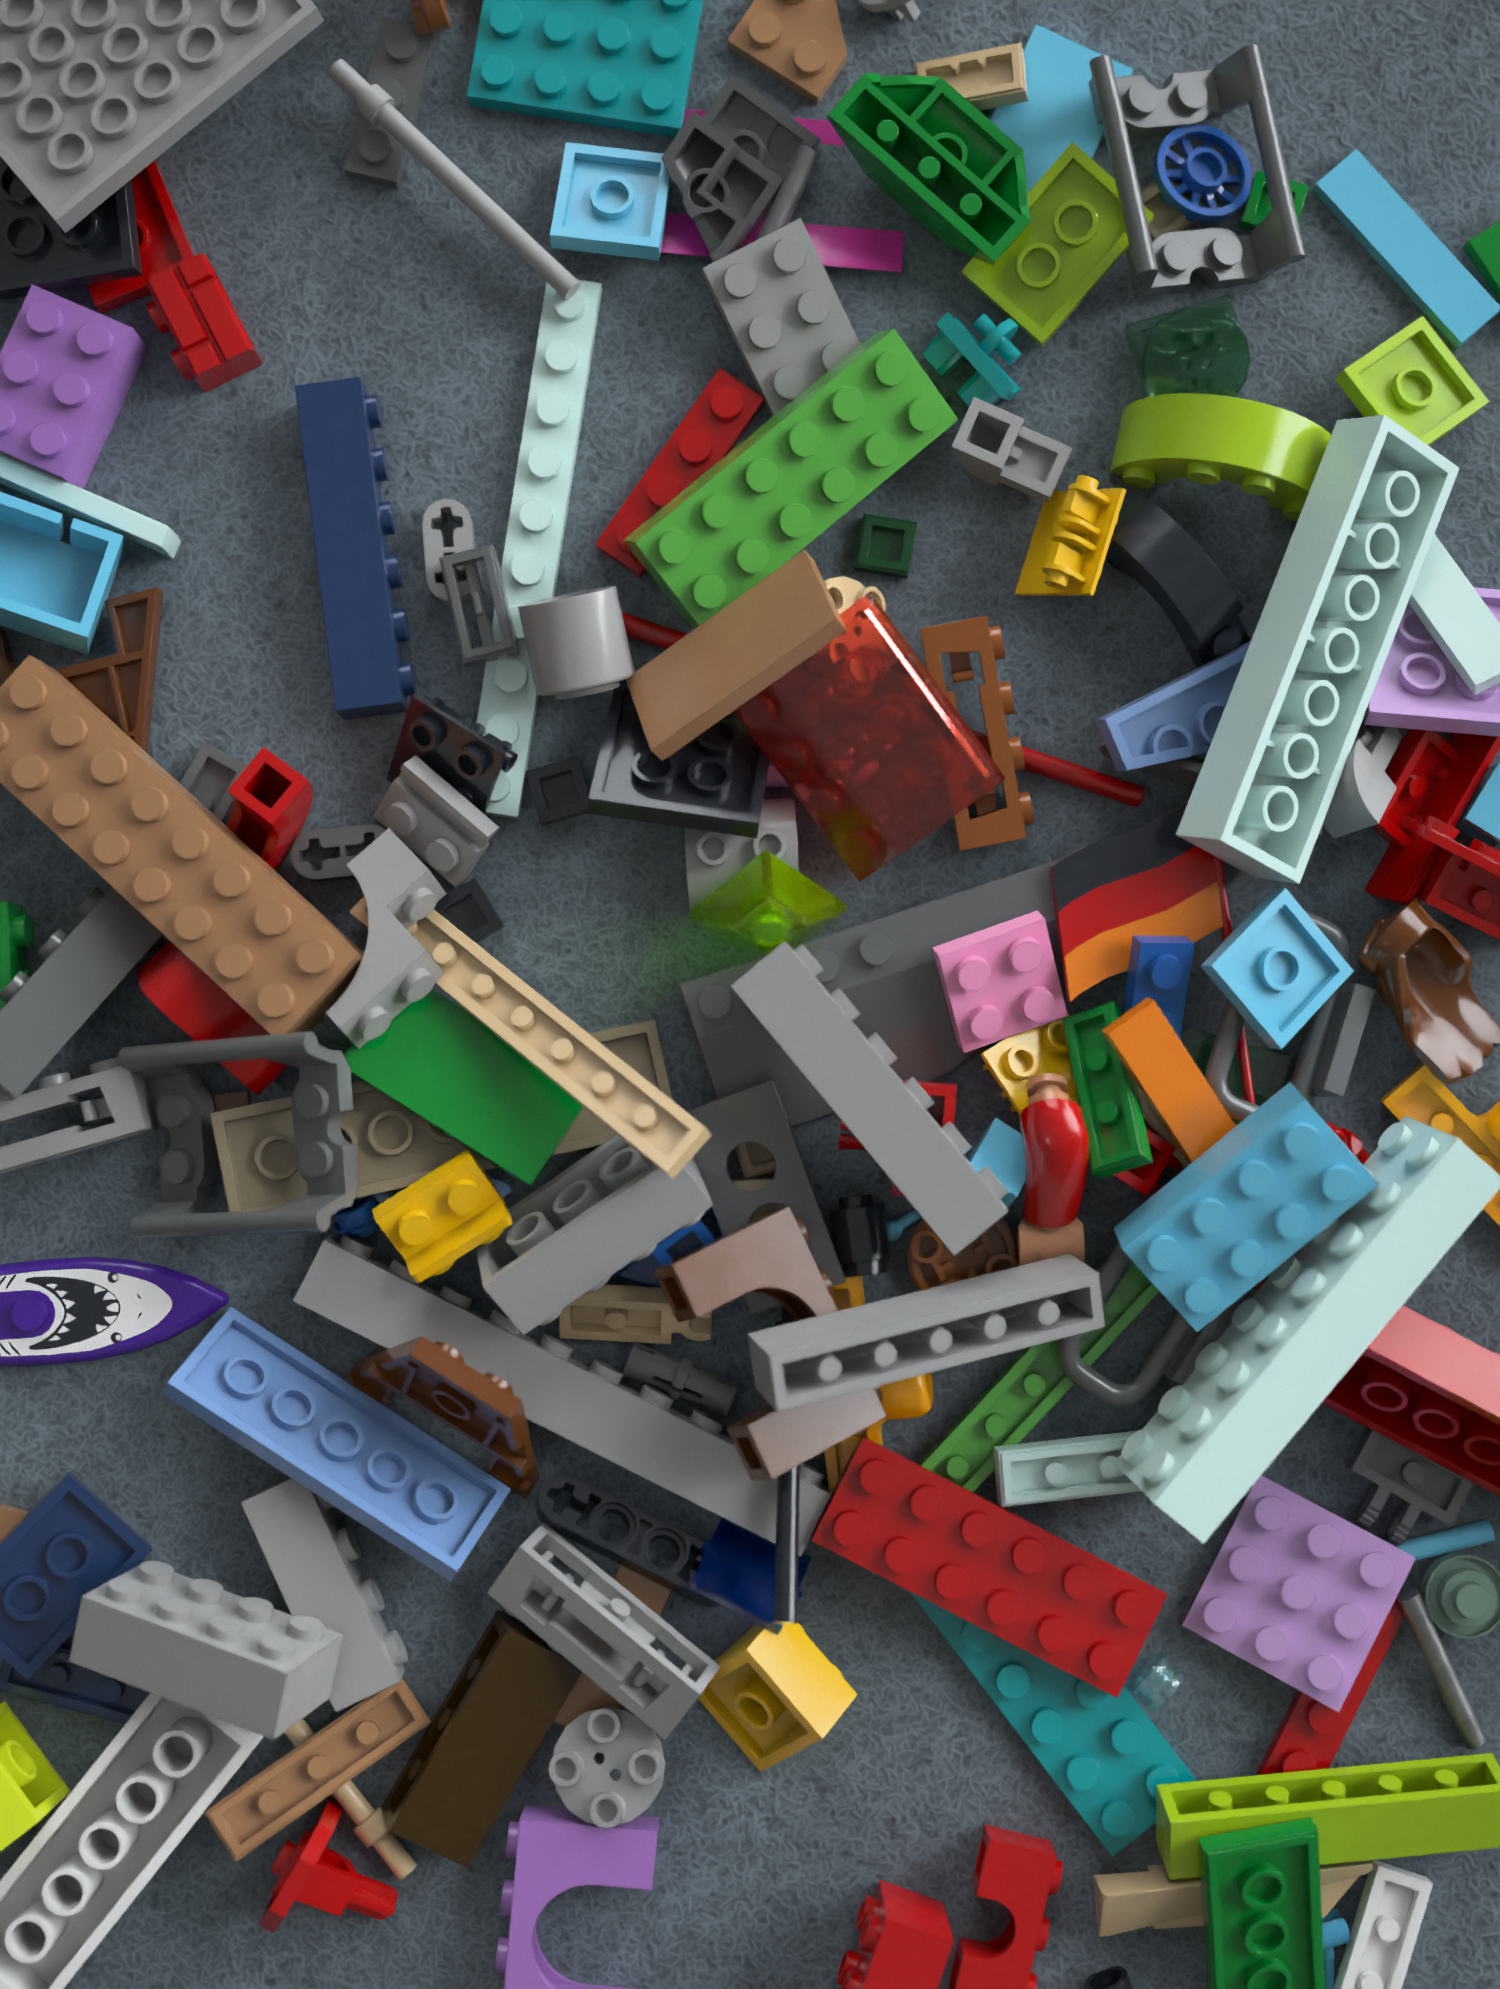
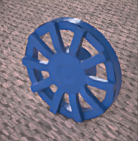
M1202 124L1179 127L1165 137L1156 151L1152 178L1155 179L1157 187L1163 196L1161 199L1166 205L1170 204L1178 212L1185 215V219L1193 222L1195 219L1207 222L1213 221L1214 223L1221 222L1223 219L1236 213L1249 196L1252 187V170L1248 158L1238 143L1219 129ZM1188 138L1203 139L1202 147L1193 150ZM1178 141L1186 159L1178 156L1169 147ZM1212 143L1222 148L1227 154L1221 156L1217 151L1211 149ZM1165 159L1179 167L1180 170L1166 169ZM1230 161H1234L1239 175L1227 174V164ZM1169 180H1181V184L1174 188ZM1221 184L1239 186L1237 197L1226 191ZM1187 190L1192 193L1189 201L1181 196ZM1215 193L1218 198L1228 205L1218 208L1213 194ZM1200 197H1204L1207 208L1198 206Z

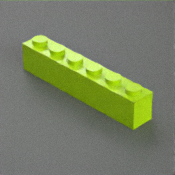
M1492 1753L1160 1784L1156 1785V1843L1169 1880L1200 1877L1198 1838L1308 1817L1312 1818L1318 1829L1319 1865L1500 1848V1766Z

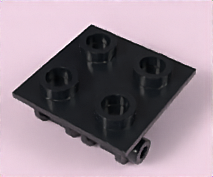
M414 693L411 696L387 780L392 783L393 780L398 778L401 773V766L416 755L485 814L500 770L505 773L509 772L514 766L518 754L511 750L512 744L506 740L501 741L490 733L483 737L485 727L480 723H476L469 728L471 718L466 714L460 715L446 706L441 698L436 697L432 700L427 696L422 698Z

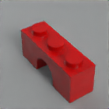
M984 1824L972 1877L976 1896L997 1901L1007 1907L1010 1911V1918L1004 1931L994 1939L977 1941L959 1936L947 1989H1036L1037 1975L1031 1973L1035 1951L1043 1953L1048 1940L1050 1919L1047 1916H1043L1048 1894L1057 1895L1062 1877V1861L1056 1859L1057 1854L1051 1840Z

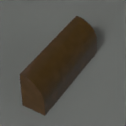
M497 1609L381 1806L388 1831L467 1868L582 1671L564 1656L553 1651L546 1641L523 1622Z

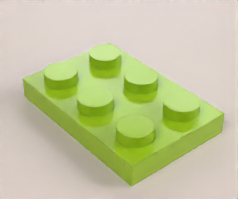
M1073 142L1029 191L1028 206L1030 208L1031 221L1025 230L994 265L973 257L961 271L962 276L1005 315L1012 318L1041 347L1046 344L1129 247L1115 179ZM1144 206L1149 225L1154 220V214Z

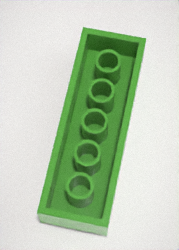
M893 328L875 332L623 541L691 628H697L784 565L959 419L896 330Z

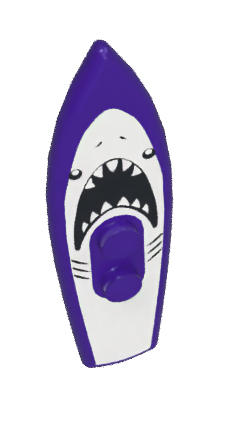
M75 1257L0 1264V1366L58 1365L96 1361L133 1353L167 1341L198 1325L227 1305L229 1295L196 1277L164 1266L129 1259Z

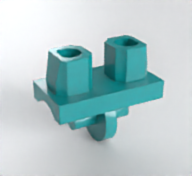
M948 312L936 323L941 332L932 340L923 356L944 377L965 358L973 365L977 372L957 391L958 395L968 406H970L973 397L994 405L1001 398L1010 401L1021 391L1020 387L992 357L998 353L1008 365H1011L1021 356V353L1010 342L1019 329V326L1012 318H1008L996 326L986 314L981 315L973 324L984 337L981 343L977 341L957 317L953 318Z

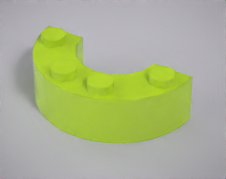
M1197 393L1156 395L1137 400L1123 410L1110 473L1123 476L1122 481L1125 484L1138 488H1152L1155 483L1165 484L1170 480L1187 478L1200 484H1217L1219 481L1241 485V490L1246 493L1264 496L1269 501L1268 507L1282 509L1285 518L1298 521L1331 434L1320 425L1303 416L1257 401Z

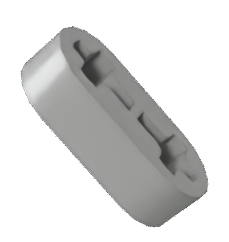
M442 499L435 501L425 511L422 521L428 587L437 601L450 606L445 584L438 583V578H443L439 557L476 547L474 525L468 510L456 500ZM452 513L456 522L463 523L462 527L455 528L453 531L454 547H445V539L441 531L434 529V525L443 522V514ZM464 565L456 567L460 575L467 576ZM468 579L467 581L459 582L463 604L472 599Z

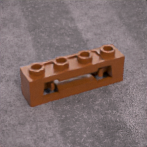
M985 615L920 628L960 851L1026 839L1025 826L1035 824L1029 791L1019 793L1015 771L1025 769L1020 737L1009 738L1005 716L1015 714L1010 681L999 683L995 660L1005 659L1000 625L989 627L988 617ZM969 653H978L984 685L977 686L991 767L994 776L1000 775L1005 806L997 808L992 783L972 786L977 815L970 818L963 782L971 780L955 691H946L940 657L943 654H949L953 683H959L974 679Z

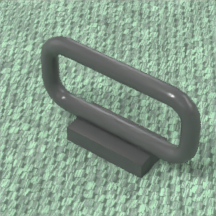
M1305 911L1350 966L1351 951L1348 939L1341 929L1329 920ZM1344 981L1310 1018L1291 1078L1292 1085L1307 1102L1310 1095L1317 1097L1344 1096L1376 990L1358 983L1346 984ZM1227 999L1205 1069V1079L1230 1118L1241 1123L1260 1106L1237 1098L1228 1089L1227 1076L1245 1019Z
M1119 1241L1099 1271L1103 1308L1133 1262L1122 1250ZM1245 1293L1199 1332H1196L1177 1311L1137 1375L1126 1384H1117L1082 1361L1080 1345L1088 1332L1059 1339L1057 1342V1359L1063 1373L1074 1384L1100 1401L1113 1406H1132L1145 1400L1156 1388L1163 1375L1182 1386L1196 1369L1195 1361L1198 1354L1208 1344L1219 1340L1232 1323V1316L1237 1307L1249 1299L1251 1295Z

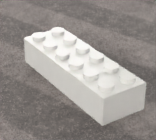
M150 1693L0 1880V1989H64L264 1736Z

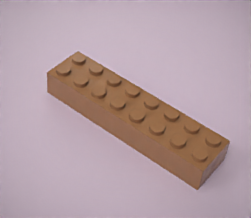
M30 654L0 687V783L271 1035L311 1032L352 982L361 964L364 952L56 669Z

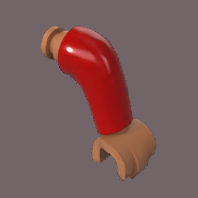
M1056 1073L1039 1074L1031 1078L1026 1084L1027 1095L1030 1099L1028 1106L1022 1110L1019 1116L1026 1159V1188L1023 1218L1017 1230V1264L1022 1266L1070 1254L1084 1263L1083 1223L1077 1218V1213L1087 1176L1089 1136L1083 1120L1081 1107L1075 1102L1070 1101L1067 1095V1079Z

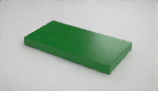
M432 989L425 997L410 1003L392 1019L390 1026L382 1035L369 1040L360 1049L353 1043L344 1055L351 1069V1075L530 1188L584 1108L466 1010Z
M1308 1817L1198 1838L1208 1989H1325L1318 1829L1312 1818Z

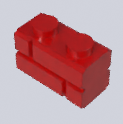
M199 253L179 263L177 268H169L148 279L146 284L154 300L145 304L162 335L171 331L178 348L170 351V354L185 382L195 378L206 393L263 364L206 254Z

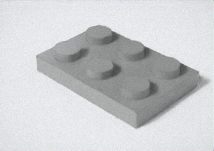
M801 218L701 269V273L760 395L765 398V405L771 417L860 345Z

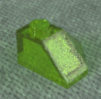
M765 850L690 910L689 918L730 945L769 954L784 941L791 947L809 941L844 914L847 908L845 902Z

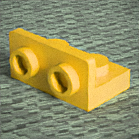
M469 1149L461 1152L372 1209L376 1223L405 1259L409 1274L416 1283H421L430 1276L444 1273L461 1256L479 1245H486L497 1239L503 1230L513 1222L503 1196Z

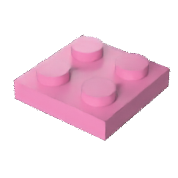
M1038 911L932 947L956 1042L963 1053L1068 1016L1046 921Z

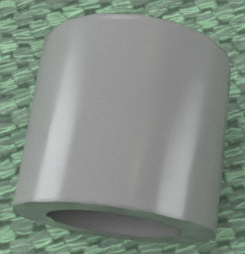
M616 586L564 594L517 606L538 695H554L556 700L587 696L620 686L619 681L634 675V667Z

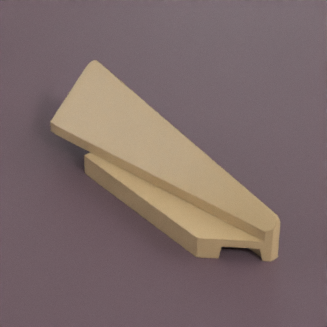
M1372 1860L1320 1865L1322 1918H1325L1359 1876L1368 1874L1373 1870ZM1165 1865L1147 1866V1871L1093 1875L1099 1937L1111 1936L1148 1926H1153L1154 1929L1203 1926L1200 1877L1169 1880Z

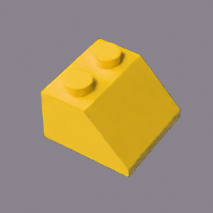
M773 1613L755 1624L714 1660L721 1667L698 1699L756 1768L762 1772L823 1739L858 1694L843 1678L840 1670L830 1663L806 1635L805 1630L798 1622L792 1625L775 1624Z

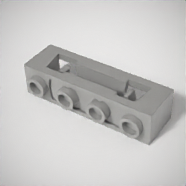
M117 1057L91 1064V1075L71 1080L69 1072L36 1080L38 1090L21 1094L12 1101L0 1092V1127L78 1104L81 1106L85 1122L92 1121L96 1123L113 1117L115 1121L114 1123L93 1129L90 1126H72L0 1147V1175L158 1130L159 1127L158 1123H156V1116L145 1076L123 1069ZM100 1091L104 1095V1097L96 1100L83 1101L82 1096Z
M545 1522L521 1544L487 1592V1594L503 1606L508 1614L523 1622L546 1641L553 1651L569 1660L587 1675L594 1685L610 1694L633 1713L641 1724L651 1728L664 1740L667 1739L721 1667ZM555 1556L584 1578L580 1587L573 1583L575 1579L571 1574L564 1575L552 1565ZM656 1638L686 1662L680 1669L665 1658V1651L660 1648L655 1650L650 1646Z

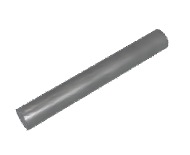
M800 145L756 240L788 224L820 156L818 152L805 145Z
M1417 1589L1403 1591L1397 1596V1600L1464 1747L1470 1750L1477 1749L1485 1744L1486 1738L1421 1595Z

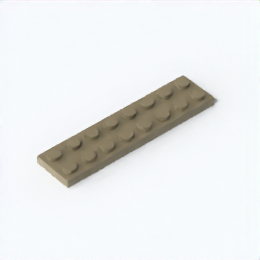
M655 1019L589 1033L673 1101ZM362 1081L352 1083L353 1110L343 1116L341 1132L346 1141L356 1144L359 1186L354 1200L405 1189L468 1149ZM292 1096L210 1113L229 1212L276 1210L302 1196H308L307 1182L299 1173L296 1163ZM583 1108L552 1157L599 1147L617 1134ZM471 1151L484 1171L499 1169Z

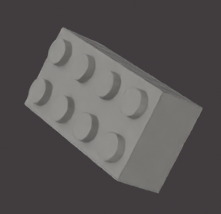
M615 1135L508 1209L513 1220L512 1224L505 1228L501 1235L491 1243L479 1245L475 1248L483 1288L523 1335L538 1325L549 1324L561 1314L564 1307L585 1293H593L607 1283L612 1274L631 1261H639L650 1255L659 1242L678 1229H685L694 1225L701 1219L704 1212L713 1206L694 1156L672 1180L622 1138Z
M145 1561L82 1596L69 1661L274 1740L330 1698L343 1634L325 1628L324 1624L314 1617L292 1616L273 1609L272 1603L265 1599L257 1597L244 1598L223 1590V1586L216 1581L192 1579L174 1572V1568L167 1563Z

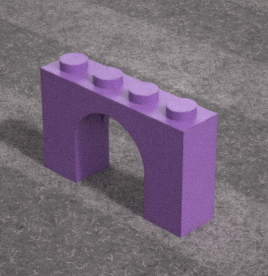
M524 1805L519 1822L510 1821L506 1845V1857L516 1858L514 1880H504L501 1899V1915L511 1916L509 1938L499 1937L495 1964V1974H505L504 1989H634L583 1984L559 1974L548 1963L540 1949L537 1939L536 1921L542 1909L552 1898L572 1887L599 1885L652 1890L659 1817L639 1815L631 1822L619 1824L611 1828H601L595 1824L585 1822L566 1808Z

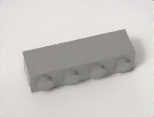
M290 1477L242 1501L243 1509L291 1615L314 1617L320 1620L325 1628L343 1634L329 1698L334 1711L342 1710L398 1683L405 1673L402 1664L408 1661L405 1645L396 1630L387 1631L379 1614V1611L385 1608L381 1592L372 1578L364 1581L355 1561L361 1557L359 1544L348 1526L340 1528L332 1510L335 1506Z

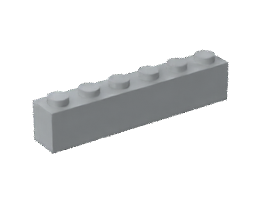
M782 942L733 983L731 987L955 1256L1008 1212L1007 1206L1001 1199L1009 1191L988 1166H985L978 1172L964 1156L972 1147L950 1121L943 1127H940L930 1115L927 1109L934 1104V1101L912 1076L904 1083L890 1067V1064L898 1058L882 1038L875 1032L867 1039L855 1025L853 1020L860 1015V1012L841 989L837 988L830 994L820 983L816 976L824 969L807 948L800 944L793 950L787 942Z
M1066 1254L748 1333L755 1387L771 1406L779 1412L1104 1328L1105 1322L1099 1272L1072 1255Z

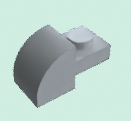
M973 397L951 446L950 453L952 458L964 470L978 479L994 486L1000 482L1048 503L1072 447L1022 426L1024 418Z
M1360 726L1323 821L1324 827L1334 839L1379 824L1397 789L1385 773V769L1403 737L1397 728L1373 726L1367 729L1365 726Z

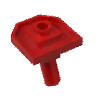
M329 1798L312 1829L304 1831L297 1845L286 1840L269 1870L270 1873L277 1876V1879L270 1892L272 1896L259 1926L273 1934L284 1920L295 1900L337 1916H341L343 1910L348 1908L377 1920H383L386 1916H392L396 1909L395 1903L398 1892L393 1886L356 1873L349 1859L326 1846L343 1811L342 1806L335 1800Z

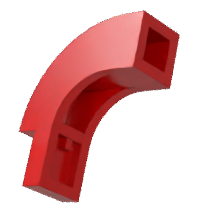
M263 747L227 790L233 799L234 805L226 826L273 870L277 871L289 854L291 847L306 822L312 804L313 790L309 780Z

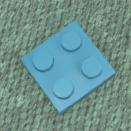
M566 142L550 230L551 248L659 261L672 179L661 159L663 153Z
M1286 888L1273 889L1201 965L1202 969L1270 1049H1282L1354 972Z

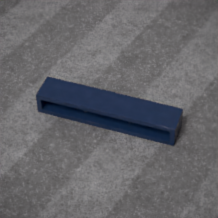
M361 377L296 385L295 392L335 710L344 720L407 712L409 706L408 696H412L414 693L417 694L413 665L411 662L403 663L401 642L410 641L406 611L404 608L396 609L394 589L403 588V578L398 555L389 556L387 535L396 534V523L391 501H382L380 482L389 481V469L384 447L376 448L373 429L382 428V414L377 394L369 395Z

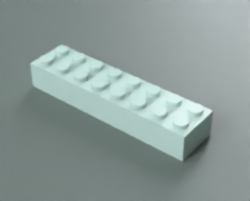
M1386 415L1336 421L1176 832V835L1254 878L1300 884L1459 471V467Z
M1405 1115L1399 1122L1388 1127L1378 1141V1148L1363 1164L1379 1185L1268 1274L1267 1281L1257 1293L1237 1307L1232 1316V1323L1219 1340L1208 1344L1198 1354L1195 1361L1196 1369L1182 1386L1179 1385L1171 1388L1161 1399L1158 1411L1142 1430L1133 1433L1123 1445L1121 1456L1114 1464L1155 1505L1203 1544L1500 1189V1176L1459 1138Z

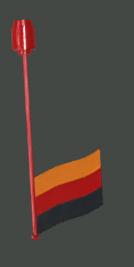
M1188 803L1152 823L1089 843L1062 858L1050 868L1068 1002H1071L1083 991L1102 980L1128 971L1133 936H1186L1194 943L1220 928L1223 943L1232 933L1223 860L1176 835ZM1244 1022L1236 1047L1243 1100L1255 1104ZM1268 1275L1252 1287V1289L1259 1290L1267 1281Z

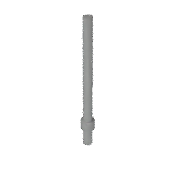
M343 59L337 60L331 66L328 76L357 102L356 110L373 126L380 124L563 298L567 300L576 293L580 287V282L394 108L395 100L378 84L370 85Z

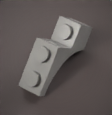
M390 828L347 864L359 882L366 900L369 922L368 938L365 952L355 977L343 995L326 1014L358 1049L369 1040L382 1035L390 1026L392 1019L410 1003L425 997L433 988L435 981L444 974L426 949L411 935L407 928L415 921L429 915L437 902L447 893L430 870Z

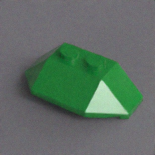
M864 73L828 113L827 119L864 173L946 246L994 265L1030 224L1031 217L1028 206L1023 149L942 77L915 75L880 76L877 73Z

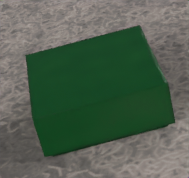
M863 513L854 570L908 579L917 522Z

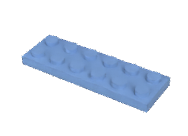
M233 1307L226 1311L170 1378L163 1392V1395L450 1582L511 1490L510 1487Z

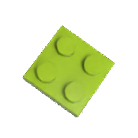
M1423 316L1345 368L1335 379L1363 417L1386 415L1428 446L1479 412L1489 402Z

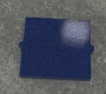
M722 1517L711 1541H706L700 1549L703 1558L689 1588L778 1635L784 1624L774 1623L775 1543ZM802 1553L801 1557L798 1556L797 1602L802 1596V1592L799 1589L812 1558Z

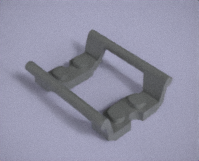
M1252 44L1242 47L1214 67L1213 70L1172 73L1163 83V89H1156L1145 80L1144 75L1115 77L1112 59L1109 55L1095 57L1089 62L1092 79L1088 83L1097 124H1103L1129 242V247L1125 251L1135 293L1145 296L1180 293L1190 284L1191 275L1202 278L1207 283L1209 289L1244 285L1264 280L1287 264L1299 262L1306 257L1258 45ZM1249 105L1272 211L1252 230L1250 235L1238 236L1236 233L1225 228H1208L1168 232L1159 235L1152 242L1129 137L1139 138L1168 135L1179 127L1201 124L1204 120L1229 114L1234 109Z
M298 1032L123 1047L119 1051L118 1060L123 1069L149 1078L153 1077L156 1123L165 1126L171 1138L168 1151L164 1155L159 1156L162 1202L155 1204L131 1220L130 1231L134 1238L322 1232L329 1228L330 1216L342 1208L352 1206L359 1186L356 1144L346 1141L341 1132L343 1116L353 1110L351 1069L341 1050H330L318 1045L317 1037L313 1032ZM267 1059L292 1067L299 1066L300 1080L293 1091L292 1112L296 1163L299 1173L307 1182L308 1196H302L276 1210L204 1213L203 1207L211 1193V1185L214 1183L218 1172V1152L210 1113L215 1112L212 1097L204 1087V1081L195 1070L193 1064Z

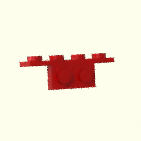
M1408 730L1385 770V773L1397 789L1379 824L1370 826L1390 845L1365 887V891L1369 895L1402 906L1414 900L1443 848L1400 826L1402 821L1407 816L1424 824L1428 815H1431L1455 828L1500 749V737L1453 733L1451 739L1447 742L1436 731Z
M1428 815L1424 824L1405 816L1400 826L1443 848L1415 897L1500 940V851L1475 838L1469 847L1454 841L1460 830L1431 815Z

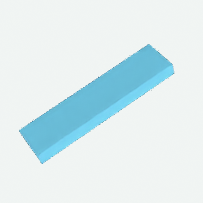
M1357 149L1316 183L1312 191L1456 349L1500 312V305Z

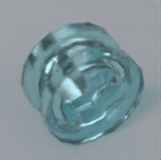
M1163 1652L1153 1655L1135 1675L1129 1686L1130 1692L1135 1696L1144 1695L1146 1697L1145 1705L1151 1711L1162 1707L1177 1691L1184 1679V1671L1178 1666L1169 1667V1658Z

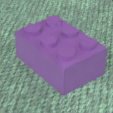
M31 285L0 352V453L84 489L148 351V347L136 331L128 325L35 285Z

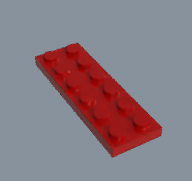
M863 1435L858 1440L810 1537L811 1541L1118 1698L1168 1595L1164 1590Z

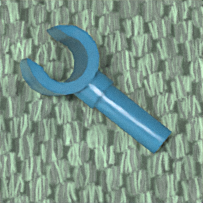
M1338 1908L1330 1910L1325 1918H1322L1325 1989H1334L1335 1953L1333 1947L1351 1942L1345 1919L1341 1918Z

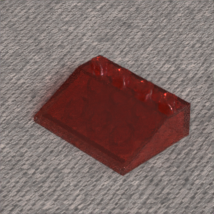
M871 592L840 614L847 631L734 710L735 714L859 882L901 855L1005 779V776Z

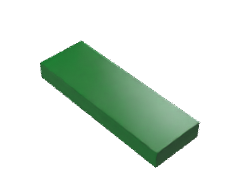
M1114 1001L1062 1018L1078 1104L1081 1107L1083 1120L1089 1136L1091 1171L1093 1175L1100 1179L1153 1163L1137 1084L1102 1033L1103 1029L1122 1016L1121 1007Z

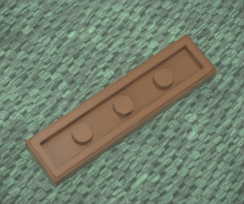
M401 1677L398 1683L361 1700L204 1813L235 1862H237L431 1723V1720L404 1678Z

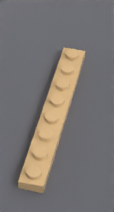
M363 897L349 913L359 924L368 930V909L365 897ZM434 909L425 918L415 921L407 928L444 972L434 983L437 988L670 1179L673 1180L711 1137L705 1126Z

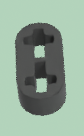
M362 824L305 832L295 840L291 847L290 858L293 867L300 875L311 881L325 882L356 878L347 866L356 857L349 855V849L366 846L368 836L374 835L375 839H377L386 829L375 824ZM317 841L320 842L321 847L325 850H340L339 858L323 860L322 870L315 871L311 863L303 861V855L312 852V843Z

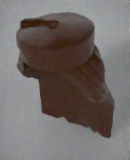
M1417 899L1409 902L1387 919L1379 918L1375 923V927L1368 932L1358 952V965L1376 978L1377 991L1387 1007L1391 1009L1406 1045L1430 1069L1433 1075L1439 1081L1446 1084L1457 1082L1460 1077L1463 1079L1469 1077L1484 1065L1483 1058L1490 1056L1494 1050L1493 1047L1500 1045V1027L1473 992L1471 984V957L1459 941L1428 914Z

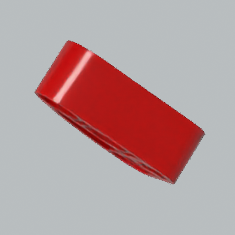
M170 940L137 971L140 988L144 994L195 1041L271 1035ZM267 1059L219 1062L245 1086L258 1095L289 1066Z

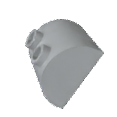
M794 797L768 798L763 800L757 838L684 828L690 914L800 907L799 857Z

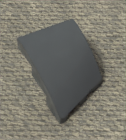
M733 74L730 75L703 117H700L693 111L691 112L661 157L713 262L739 250L766 218L800 145L816 150L821 143L818 136Z

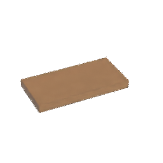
M805 550L634 672L633 676L625 679L649 747L659 759L663 761L847 631L815 561Z

